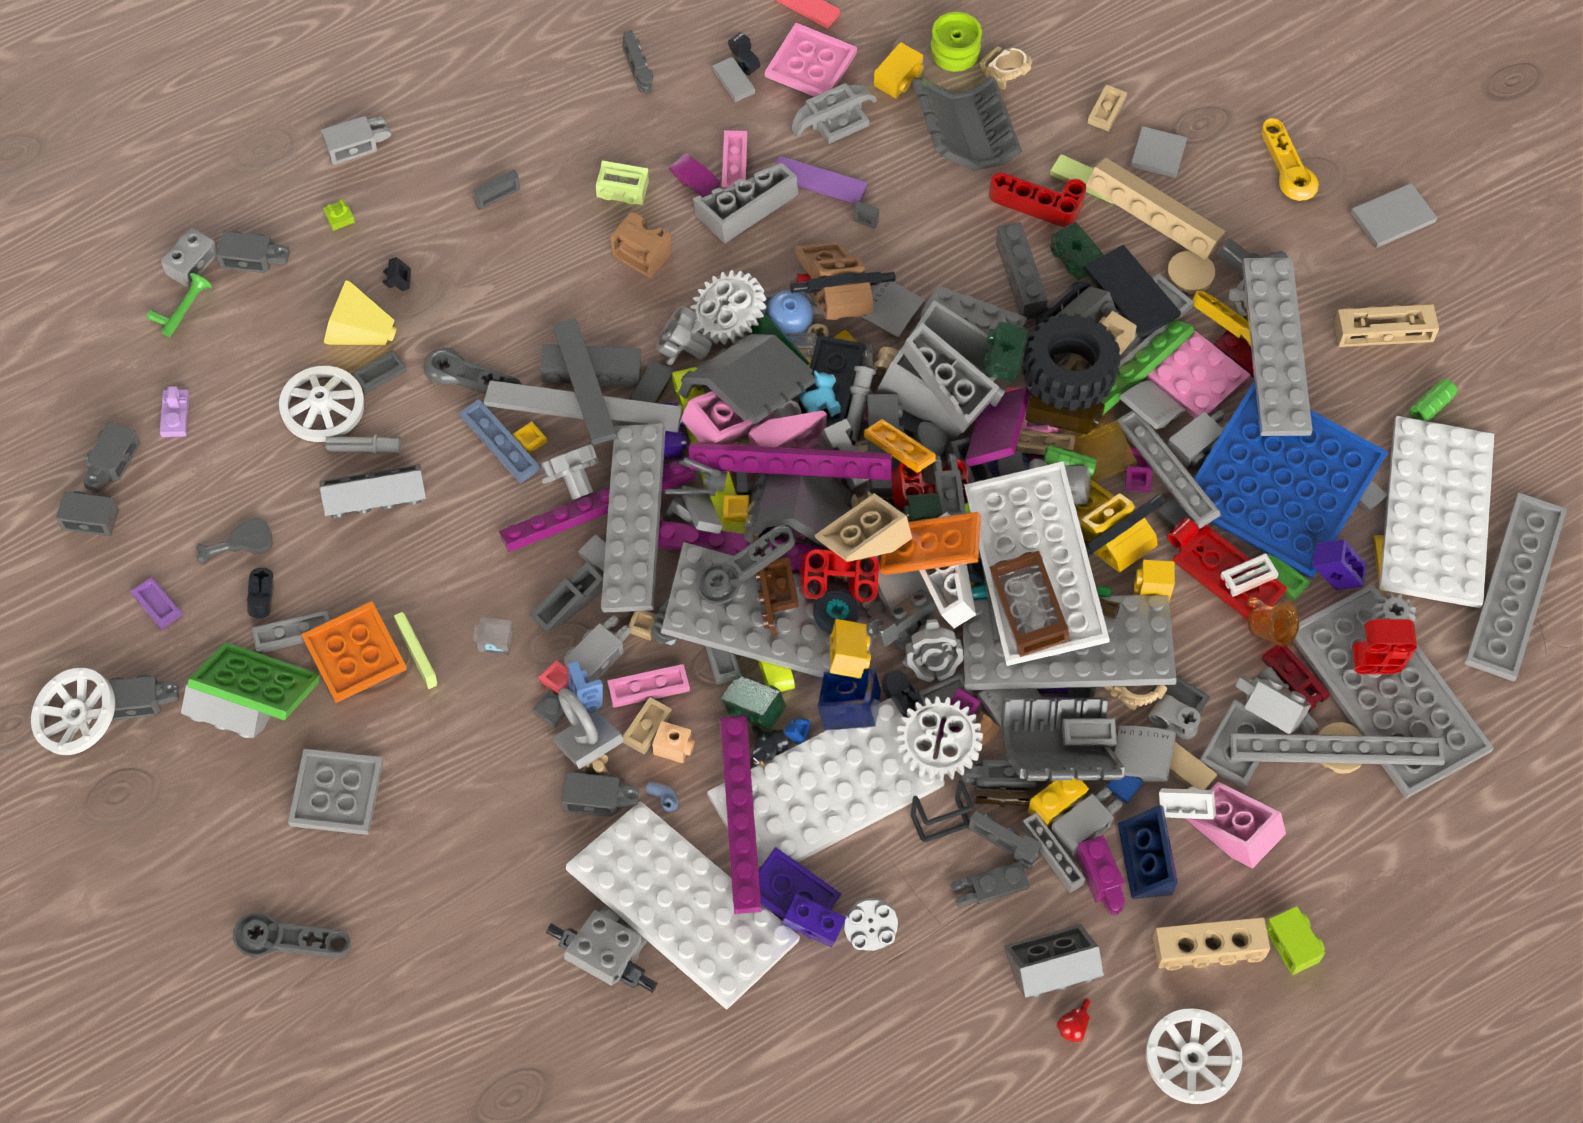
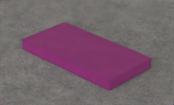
M1027 387L1004 393L996 407L989 403L978 415L965 459L969 466L1014 455L1030 396V391Z

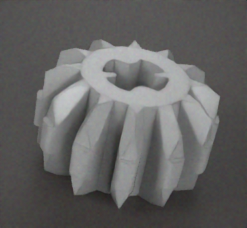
M1390 592L1386 598L1383 596L1379 597L1376 604L1373 605L1371 610L1373 616L1371 619H1409L1415 623L1416 607L1410 606L1411 599L1404 601L1402 600V594L1395 598Z

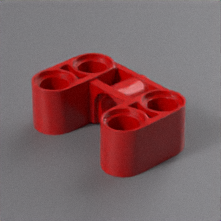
M956 459L961 475L964 503L966 504L968 499L964 485L969 484L968 469L964 462ZM902 462L893 469L891 477L895 506L900 511L938 512L935 485L926 484V481L922 479L921 471L917 473ZM948 464L942 468V471H949ZM903 470H905L909 474V476L905 475ZM906 494L910 495L912 500L908 499Z
M830 549L808 550L801 556L799 592L807 599L820 598L826 592L828 575L850 577L849 594L859 603L871 602L875 599L878 592L879 561L876 556L866 558L870 562V568L867 572H863L860 568V561L862 559L847 562ZM813 554L817 555L820 560L819 566L815 569L809 564V558ZM811 580H814L818 585V590L813 595L807 590V585ZM861 584H865L868 588V595L865 598L860 597L858 594V588Z
M1374 619L1364 624L1366 641L1357 642L1352 645L1354 672L1358 674H1396L1402 672L1417 649L1414 622L1409 619Z

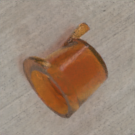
M1252 597L1248 599V606L1254 607L1248 618V627L1252 635L1279 646H1287L1294 640L1299 630V616L1294 604L1285 601L1277 605H1269L1258 598Z

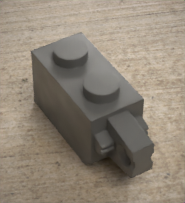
M223 231L217 257L221 269L265 273L269 270L271 264H287L290 251L287 246L272 243L270 236L244 234L238 231Z
M108 422L104 430L99 432L97 443L86 456L88 472L83 483L86 489L100 492L107 481L116 482L121 480L140 445L135 430Z
M139 675L136 678L129 679L116 677L108 681L115 695V710L112 720L156 716L161 711L160 705L179 700V686L177 682L157 681L155 676Z
M580 770L573 773L566 772L562 797L563 812L612 817L617 813L618 807H634L638 804L639 788L621 784L620 778L612 774L590 775Z

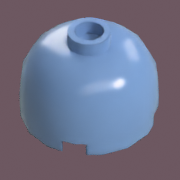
M783 290L776 293L769 300L765 310V314H768L791 340L804 336L812 325L813 308L808 298L801 292L792 294L790 290Z

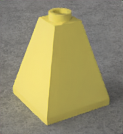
M346 280L329 319L324 343L328 345H386L388 340L393 341L397 327L393 326L395 321L355 285Z

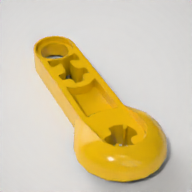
M1275 118L1267 119L1263 124L1261 135L1280 173L1279 186L1281 191L1287 197L1298 201L1312 198L1317 193L1319 187L1316 175L1313 171L1303 166L1283 123ZM1275 127L1278 132L1270 133L1266 128Z
M1198 290L1192 299L1194 302L1193 306L1238 338L1242 335L1251 346L1248 320L1209 293Z

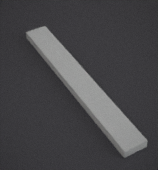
M489 381L484 398L485 406L584 419L575 392ZM603 396L613 424L642 425L663 423L666 428L665 431L678 432L683 414V408L680 406Z
M1230 733L1229 736L1231 761L1444 765L1445 763L1443 737Z

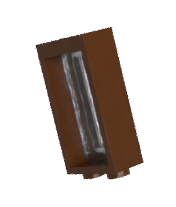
M1039 551L1033 553L1026 552L1020 555V557L1008 561L1002 560L989 567L1020 657L1070 641L1067 624Z

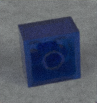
M865 668L861 678L830 673V671L824 672L818 702V710L824 730L876 727L881 688L875 668Z

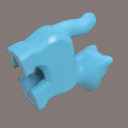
M814 371L815 385L818 389L808 392L804 390L798 394L803 408L807 413L818 412L826 408L831 416L840 413L841 406L836 401L835 393L832 389L836 382L834 375Z

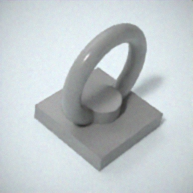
M563 688L559 691L558 698L572 726L552 738L556 746L578 769H581L624 742L621 734L597 710L589 715L581 701L571 690Z

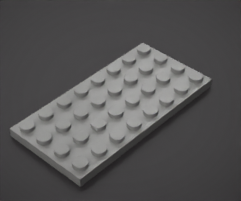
M683 543L661 634L862 689L867 671L866 668H864L861 678L830 673L831 634L825 632L816 624L813 617V609L817 599H807L800 594L799 574L793 573L799 607L774 612L778 635L772 636L770 628L765 629L762 613H766L765 605L760 604L758 590L762 589L761 582L756 581L755 574L741 584L737 595L731 601L717 605L708 603L697 591V580L700 573L706 567L726 562L733 556L689 543ZM719 579L714 581V584L717 585V587H721L723 585L722 581L720 582ZM814 580L809 581L807 585V590L810 594L813 595L818 590V585ZM827 582L826 591L838 589L849 593V588ZM858 591L862 598L868 595V593ZM877 596L871 602H858L860 614L857 623L866 624V621L870 618L866 612L879 601ZM833 608L831 613L840 616L841 611H835ZM870 637V646H869V649H868L867 653H870V651H871V646H872V641H873V638H871V637Z
M1371 584L1289 627L1286 633L1351 724L1363 736L1443 737L1444 765L1381 764L1404 798L1407 799L1491 753L1494 747L1418 645L1412 658L1409 659L1404 670L1400 673L1358 674L1354 672L1352 645L1357 642L1366 641L1364 624L1372 620V607L1376 604L1378 598L1381 597L1375 586Z
M1121 595L1099 597L1104 600L1120 603L1116 619L1104 616L1110 642L1009 666L1006 665L1001 639H994L987 599L975 600L976 615L963 623L965 690L1176 685L1169 596Z

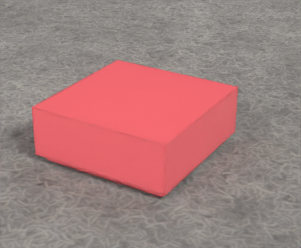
M556 660L539 676V681L558 696L561 689L568 688V669Z

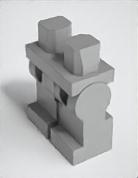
M847 419L825 428L817 437L823 450L861 452L858 447L852 445L846 433L851 428ZM837 477L839 482L845 480L850 491L864 485L869 480Z

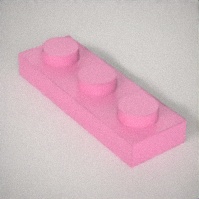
M724 130L722 190L733 186L734 181L739 179L746 180L747 131Z
M684 664L607 680L613 708L647 701L649 697L657 699L690 691Z

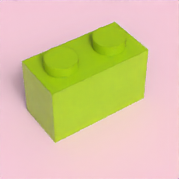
M1297 906L1270 918L1266 924L1267 934L1291 975L1319 963L1325 954L1322 940L1318 936L1315 937L1310 928L1311 924L1307 915L1301 913Z

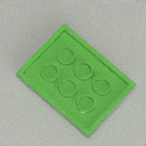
M225 642L189 678L188 688L286 720L317 686L320 674Z

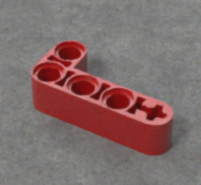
M996 173L991 178L989 198L996 204L1067 228L1075 223L1083 207L1087 187L1082 180L1071 179L1066 183L1062 193H1058L1005 173Z

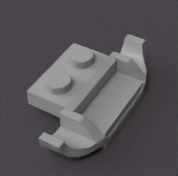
M844 83L806 100V104L796 114L791 130L796 137H799L803 130L810 126L813 130L818 129L828 144L868 127L869 119L861 110V102L871 100L875 103L877 99L865 86L847 85Z

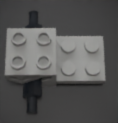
M606 904L600 912L593 911L579 932L572 928L563 930L553 923L549 925L546 934L560 940L559 947L565 949V960L611 986L621 981L632 988L640 985L651 993L655 991L658 982L644 975L645 969L635 964L639 958V952L647 940Z

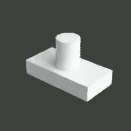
M1189 787L1188 789L1162 788L1159 792L1160 805L1164 807L1165 817L1214 819L1216 816L1214 790H1199L1196 787Z

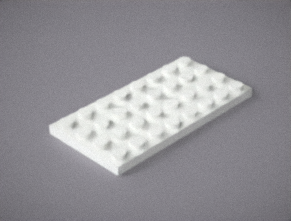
M1396 416L1393 426L1379 583L1380 590L1481 608L1484 598L1494 434Z
M1064 462L964 485L970 512H978L981 515L979 550L1006 665L1009 666L1110 642ZM1039 551L1067 624L1070 641L1020 657L989 567L1002 560L1008 561L1020 557V555L1026 552L1033 553ZM1029 566V568L1038 569V566ZM1011 572V573H1008V574H1006V575H1012V574H1015V572ZM1036 573L1032 577L1023 579L1014 578L1005 585V592L1013 597L1014 600L1010 608L1012 616L1015 619H1020L1022 622L1017 627L1018 631L1023 627L1025 633L1049 626V620L1058 622V619L1055 617H1047V613L1054 611V608L1045 611L1041 601L1042 598H1050L1049 595L1040 596L1038 591L1046 590V587L1039 589L1034 582V578L1041 575V573ZM1014 606L1017 608L1019 617L1013 613Z
M891 698L777 755L772 760L766 761L764 766L758 765L751 769L758 870L775 847L796 862H800L911 804L913 796L916 795L920 799L944 786L945 781H940L938 774H935L933 779L929 780L928 772H925L920 777L918 767L913 771L910 770L911 761L903 763V756L905 754L898 753V747L901 745L896 742L897 736H900L897 733L898 726H903L901 724L903 715ZM922 745L917 747L920 751H925ZM725 783L707 791V795L728 829Z
M641 801L566 865V870L726 1010L791 950L800 939L797 933L783 925L782 921L763 905H761L762 912L734 914L732 878Z

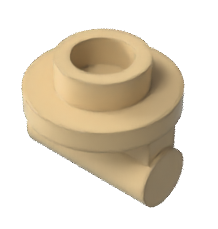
M603 754L584 766L583 769L589 774L596 772L599 776L603 773L610 774L605 767L608 756Z

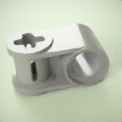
M1164 694L1162 699L1158 698L1148 715V719L1156 727L1174 731L1176 736L1181 739L1190 740L1197 735L1201 716L1196 709L1177 701L1170 695Z

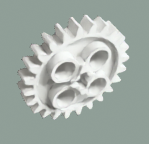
M731 270L729 276L721 272L720 279L713 276V283L705 282L706 289H698L701 295L700 297H693L696 304L690 306L692 311L696 313L695 321L701 322L697 332L712 340L714 344H717L719 340L726 344L728 338L734 343L738 335L743 339L745 331L752 333L751 325H759L756 318L764 317L760 310L766 308L763 301L767 298L763 294L764 289L756 278H752L749 273L745 275L742 271H739L736 275Z
M936 697L935 703L931 704L930 700L926 698L925 706L917 702L915 703L916 712L908 709V718H901L903 726H898L897 733L900 736H897L896 742L901 745L898 747V753L905 754L903 756V763L911 761V771L917 767L919 768L920 777L925 772H928L929 780H932L935 774L939 775L940 781H943L944 774H948L951 779H954L955 771L964 775V766L971 769L973 765L971 759L978 760L979 754L976 751L982 750V744L979 742L982 741L983 734L977 732L981 730V724H973L976 721L975 714L967 716L969 713L968 706L962 710L959 709L960 701L950 705L949 697H947L945 703H941L939 697ZM946 718L939 755L935 760L933 755L941 719ZM925 721H933L936 725L926 727L923 723ZM952 726L960 727L962 730L958 733L951 732L949 728ZM924 744L928 745L930 749L928 751H920L917 747ZM952 750L956 755L948 757L943 752Z

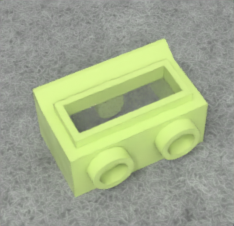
M602 161L596 182L597 197L605 200H617L628 204L643 205L649 184L648 168Z

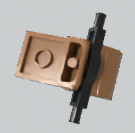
M841 242L795 246V256L811 279L806 282L791 283L790 291L792 294L798 292L810 293L811 298L826 319L838 320L843 317H861L872 314L873 297L870 286L896 280L894 271L881 273V271L864 273L866 270L863 262L858 256L851 257Z

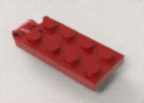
M1183 518L1167 535L1170 544L1177 549H1181L1177 555L1172 557L1171 561L1175 562L1177 566L1254 626L1288 589L1280 581L1273 579L1233 597L1230 593L1231 589L1226 587V581L1222 580L1220 575L1223 571L1251 560L1249 557L1207 525L1203 526L1199 531L1197 525L1189 518ZM1257 565L1237 575H1234L1231 578L1235 579L1239 576L1246 574L1249 571L1260 568V566Z

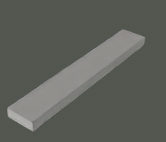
M1134 410L1116 420L1120 430L1199 529L1221 516L1219 509L1146 420Z

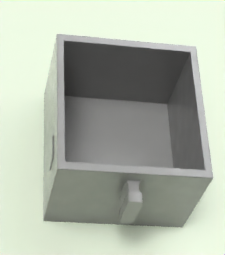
M935 300L913 330L914 332L921 323H924L993 382H995L1013 353L1012 349ZM901 348L890 364L876 392L878 394H897L898 403H902L903 410L922 421L936 424L947 433L950 440L956 441L962 431L901 351ZM1002 388L998 390L990 403L992 406L996 407L1005 390Z

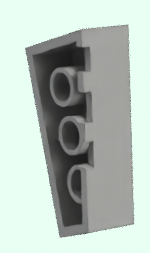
M779 163L754 173L753 178L748 180L739 179L733 182V186L723 190L719 187L712 190V194L703 198L701 195L694 197L693 203L696 218L725 244L799 195L797 176L783 163Z
M921 323L909 336L901 350L962 433L993 400L1000 389L998 385L924 323Z

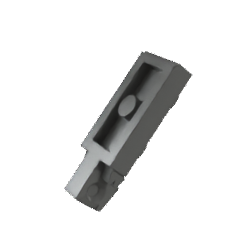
M982 760V763L972 766L971 769L964 766V775H962L964 784L983 788H1001L1003 786L1006 788L1036 789L1037 781L1020 779L1008 760Z

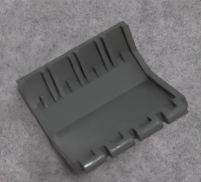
M989 76L974 89L953 93L924 78L913 81L912 84L916 96L919 98L918 101L925 116L935 150L940 153L941 157L972 171L1005 165L1022 152L995 78Z
M750 334L744 339H737L727 350H720L712 360H705L694 372L688 371L681 379L682 385L678 393L686 399L694 387L700 390L701 387L707 385L744 421L749 419L753 424H756L784 405L785 402L800 394L801 391L809 388L816 382V379L812 375L813 370L776 335Z
M759 473L753 483L755 489L750 496L752 503L747 510L749 517L744 523V528H746L744 539L752 544L754 542L753 535H760L766 527L788 525L829 550L828 547L815 538V534L852 509V495L848 489L829 477Z
M1003 698L1001 726L1005 757L1020 779H1026V781H1046L1047 778L1050 781H1068L1073 778L1076 780H1098L1099 778L1102 780H1122L1125 773L1124 765L1109 746H1063L1062 720L1106 718L1108 705L1106 698Z

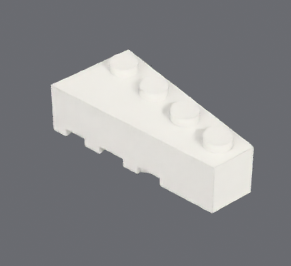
M946 512L940 517L950 516V514ZM967 564L919 570L941 615L953 628L976 615Z

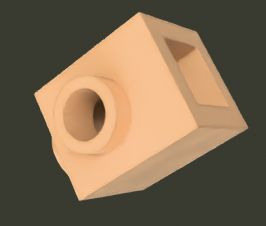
M661 721L653 741V755L684 763L686 755L690 756L692 754L695 741L692 740L691 730Z

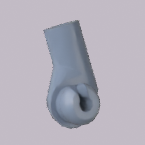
M649 781L646 793L659 797L662 808L665 811L674 812L677 810L679 800L674 789Z

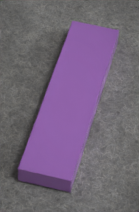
M779 156L775 165L783 163L797 176L798 187L856 204L857 201L861 202L867 189V182Z

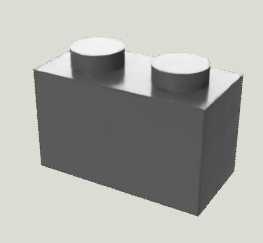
M64 491L56 519L61 530L111 537L119 509L114 498L108 495L100 494L95 496L87 495L81 491H74L73 493Z

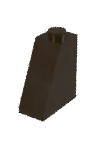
M1035 396L1028 404L1025 420L1028 422L1049 425L1050 427L1088 435L1094 427L1097 429L1102 424L1105 418L1103 415L1105 404L1102 402L1097 405L1091 403V407L1086 409L1077 407L1076 410H1068V407L1058 409L1054 408L1052 403L1047 405L1042 402V397Z

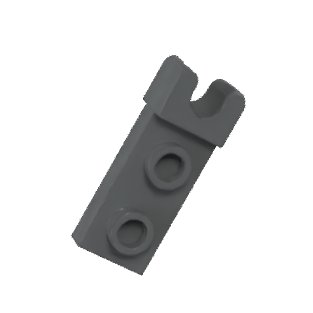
M920 589L885 613L878 612L866 621L868 633L871 638L880 635L882 646H887L899 638V633L938 607L932 595Z
M975 811L971 817L968 828L970 831L1013 855V861H1021L1024 868L1030 869L1040 854L1039 849L1042 846L1040 842L1028 835H1025L1023 838L1020 837L1017 831L1010 827L1001 826L996 823L992 816L986 813L981 814Z

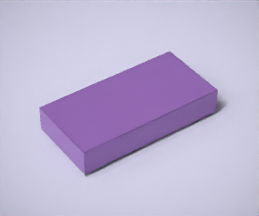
M150 577L131 590L132 596L161 630L183 616L179 608L153 577Z

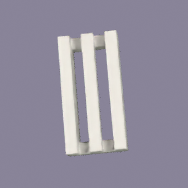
M1265 553L1223 571L1220 577L1226 581L1225 585L1231 589L1230 593L1234 597L1276 579L1279 573ZM1262 563L1266 564L1263 567L1249 571L1246 574L1239 576L1235 579L1231 578L1232 576L1237 575L1250 568H1253L1257 565H1260Z

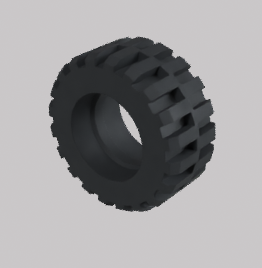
M1067 313L1059 314L1058 318L1052 316L1047 318L1045 323L1040 322L1028 336L1023 357L1022 374L1025 376L1024 381L1026 385L1031 387V392L1036 397H1042L1041 401L1047 405L1052 403L1054 408L1058 409L1062 407H1068V410H1076L1077 407L1086 409L1091 407V403L1097 405L1103 400V397L1105 398L1110 394L1120 365V347L1115 341V336L1112 332H1107V327L1101 322L1099 324L1094 322V318L1089 316L1083 318L1080 317L1081 314L1075 313L1073 316H1068ZM1059 353H1073L1085 358L1092 367L1082 371H1070L1055 364L1050 357Z

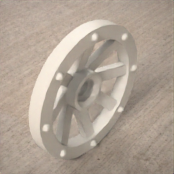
M316 366L299 372L286 383L279 399V410L285 426L297 437L312 442H326L327 437H342L349 433L360 421L365 406L362 388L355 377L347 371L333 366ZM317 378L331 379L325 386H320ZM308 381L311 382L313 388L311 391L299 389L301 385ZM340 382L345 383L351 389L332 391ZM292 396L306 399L289 409ZM355 398L352 411L335 401ZM310 408L303 426L299 425L292 418ZM332 409L347 418L335 427L329 413ZM317 414H322L326 430L311 429Z
M88 668L69 669L52 678L40 691L32 709L31 727L36 740L49 751L59 755L76 754L94 745L106 732L114 715L115 695L111 684L105 677ZM77 680V699H73L64 686ZM87 680L95 682L97 687L86 700ZM56 693L65 702L63 708L48 706ZM102 695V707L91 710ZM45 715L62 717L63 719L47 728L44 726ZM98 718L94 726L90 729L89 723L91 722V720ZM68 728L59 743L49 738ZM80 728L82 737L75 741H72L76 732Z
M1181 1009L1162 1018L1152 1030L1146 1046V1063L1151 1077L1166 1094L1185 1103L1203 1104L1219 1099L1233 1087L1242 1067V1049L1235 1032L1217 1015L1201 1009ZM1184 1021H1192L1190 1041L1186 1044L1174 1025ZM1201 1023L1207 1024L1218 1031L1203 1045L1198 1043ZM1165 1031H1167L1180 1052L1157 1046L1161 1035ZM1225 1039L1231 1056H1208L1207 1053ZM1157 1056L1178 1061V1064L1163 1073ZM1188 1057H1194L1196 1062H1190ZM1206 1066H1230V1070L1222 1082ZM1183 1071L1187 1072V1090L1178 1087L1170 1080ZM1196 1073H1199L1214 1088L1206 1091H1196Z

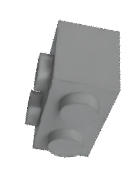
M191 228L179 238L178 243L170 251L164 254L161 263L165 274L188 288L192 283V278L189 274L195 273L200 275L217 257L215 242Z

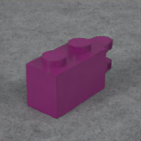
M1104 835L1078 843L1075 857L1095 902L1103 901L1111 915H1118L1122 912L1126 901L1122 892L1125 882Z

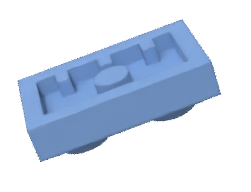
M578 661L568 663L569 690L577 696L588 713L598 710L599 707L603 706V684L601 680L589 682L586 670L580 669Z

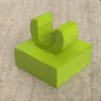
M341 199L339 202L332 205L328 204L327 207L323 208L324 215L333 231L355 223L354 216L345 200Z

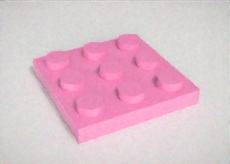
M795 23L765 70V77L815 97L838 85L857 54V47Z
M1194 331L1191 337L1146 376L1147 380L1154 382L1186 409V412L1193 418H1197L1204 411L1210 416L1250 378V374L1197 331Z

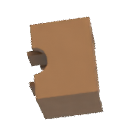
M631 211L611 235L612 256L652 278L672 254L671 233L668 231L664 233L661 227L655 230H648L647 220L643 221V217Z

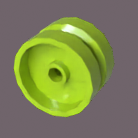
M948 12L940 16L934 22L932 28L931 58L936 65L952 72L965 71L973 67L978 61L982 41V28L977 19L963 12Z

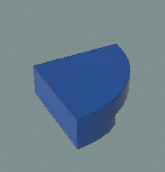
M793 719L786 726L784 733L796 745H799L806 741L811 721L808 719Z
M1124 776L1122 780H1112L1106 788L1108 787L1111 790L1112 795L1128 804L1141 787L1143 781L1135 777Z

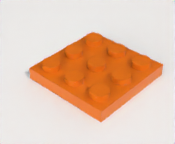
M373 601L301 634L335 703L407 670Z

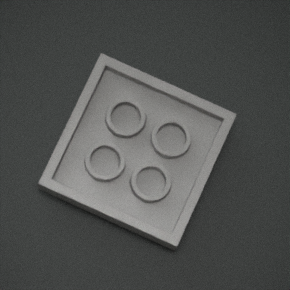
M303 749L288 819L289 826L369 835L384 762L383 758Z

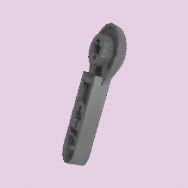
M443 347L430 352L425 358L423 365L424 374L434 383L443 385L457 384L486 394L488 388L485 382H488L490 379L522 385L520 380L515 377L466 361L459 352L451 348ZM443 364H448L449 368L445 367V370H441L440 365L443 367Z
M784 525L777 526L726 562L706 567L700 573L697 580L699 595L706 602L714 605L731 601L737 595L744 581L794 546L795 538L791 529ZM783 533L789 535L786 543L778 544L775 542L778 535ZM769 542L772 543L775 550L772 551L771 546L769 547L768 545ZM757 551L765 552V556L757 555ZM719 579L720 582L722 581L723 585L721 587H717V585L714 584V581Z
M261 912L250 913L242 917L236 923L233 930V941L236 948L244 955L250 957H261L274 951L342 958L351 949L350 938L344 931L284 924L272 916ZM256 929H260L263 935H259L257 940H253L252 935L249 934L254 933ZM313 935L316 941H320L313 942L312 946H307V942L304 940H309L310 936ZM324 936L327 937L326 940H325L326 949H322L323 946H322V943H321V942H324V939H323ZM336 938H342L346 941V945L342 950L336 951L331 948V942Z

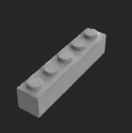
M1036 812L1023 820L1022 829L1029 837L1042 844L1039 852L1068 892L1071 893L1083 886L1085 877Z

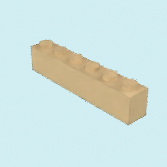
M1105 158L1095 166L1086 184L1088 188L1205 260L1216 250L1226 232L1108 158Z

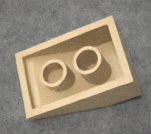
M874 493L815 534V538L849 562L894 552L912 539L907 516Z

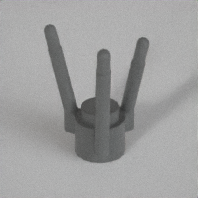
M684 458V460H679V464L688 468L692 465L700 469L696 471L706 474L704 485H707L708 488L664 490L665 494H709L715 496L716 491L723 492L728 472L713 469Z

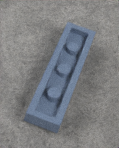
M480 399L459 412L460 418L520 484L540 471L539 464Z

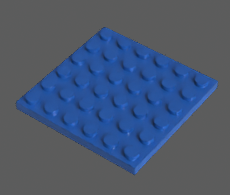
M1254 380L1194 480L1220 511L1221 516L1210 523L1263 553L1270 554L1285 562L1304 576L1313 579L1318 571L1314 568L1312 562L1316 543L1336 541L1387 456L1388 451L1311 409L1313 430L1311 436H1260Z

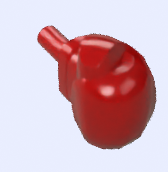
M1084 999L1080 1009H1072L1071 1013L1064 1014L1058 1020L1057 1028L1060 1030V1035L1063 1038L1072 1042H1081L1084 1039L1090 1016L1086 1013L1091 1003L1089 999Z

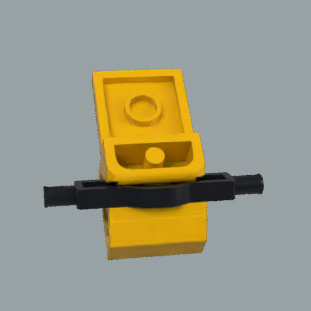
M1091 480L1088 505H1075L1081 532L1084 534L1085 540L1090 541L1085 544L1087 555L1095 554L1120 573L1157 547V536L1144 517L1166 502L1163 495L1158 494L1134 510L1135 506L1128 498L1120 493L1114 496Z

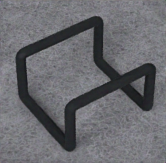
M962 780L958 781L955 801L959 809L929 820L918 796H913L910 814L919 837L923 842H928L969 827L970 821L966 812L971 811L974 806ZM961 791L967 802V807H963L960 800ZM916 808L925 825H932L958 815H962L965 823L925 837L916 816Z

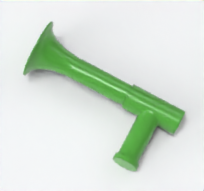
M195 273L189 274L192 278L191 287L170 318L154 310L148 312V320L164 325L161 332L165 336H172L199 292L206 288H212V285L202 276Z

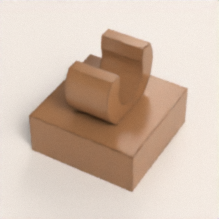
M980 712L973 724H981V730L977 733L983 734V739L979 742L982 744L983 749L1000 732L1001 728L986 714Z

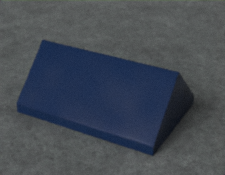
M1158 805L1118 823L1131 898L1133 899L1173 895L1178 882L1164 807Z

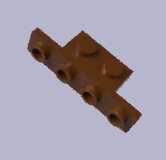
M758 534L753 535L754 542L759 539ZM761 550L757 551V555L764 557ZM790 557L777 559L755 574L756 581L761 582L762 589L758 590L760 604L765 605L766 613H762L765 629L770 628L772 636L778 635L774 612L799 607Z

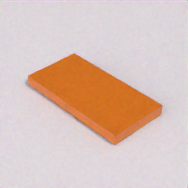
M978 512L908 522L912 539L894 552L881 555L880 572L883 575L978 562L981 515Z

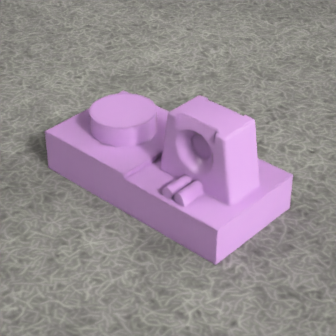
M177 386L167 387L168 390H163L161 437L187 436L188 389L179 390Z

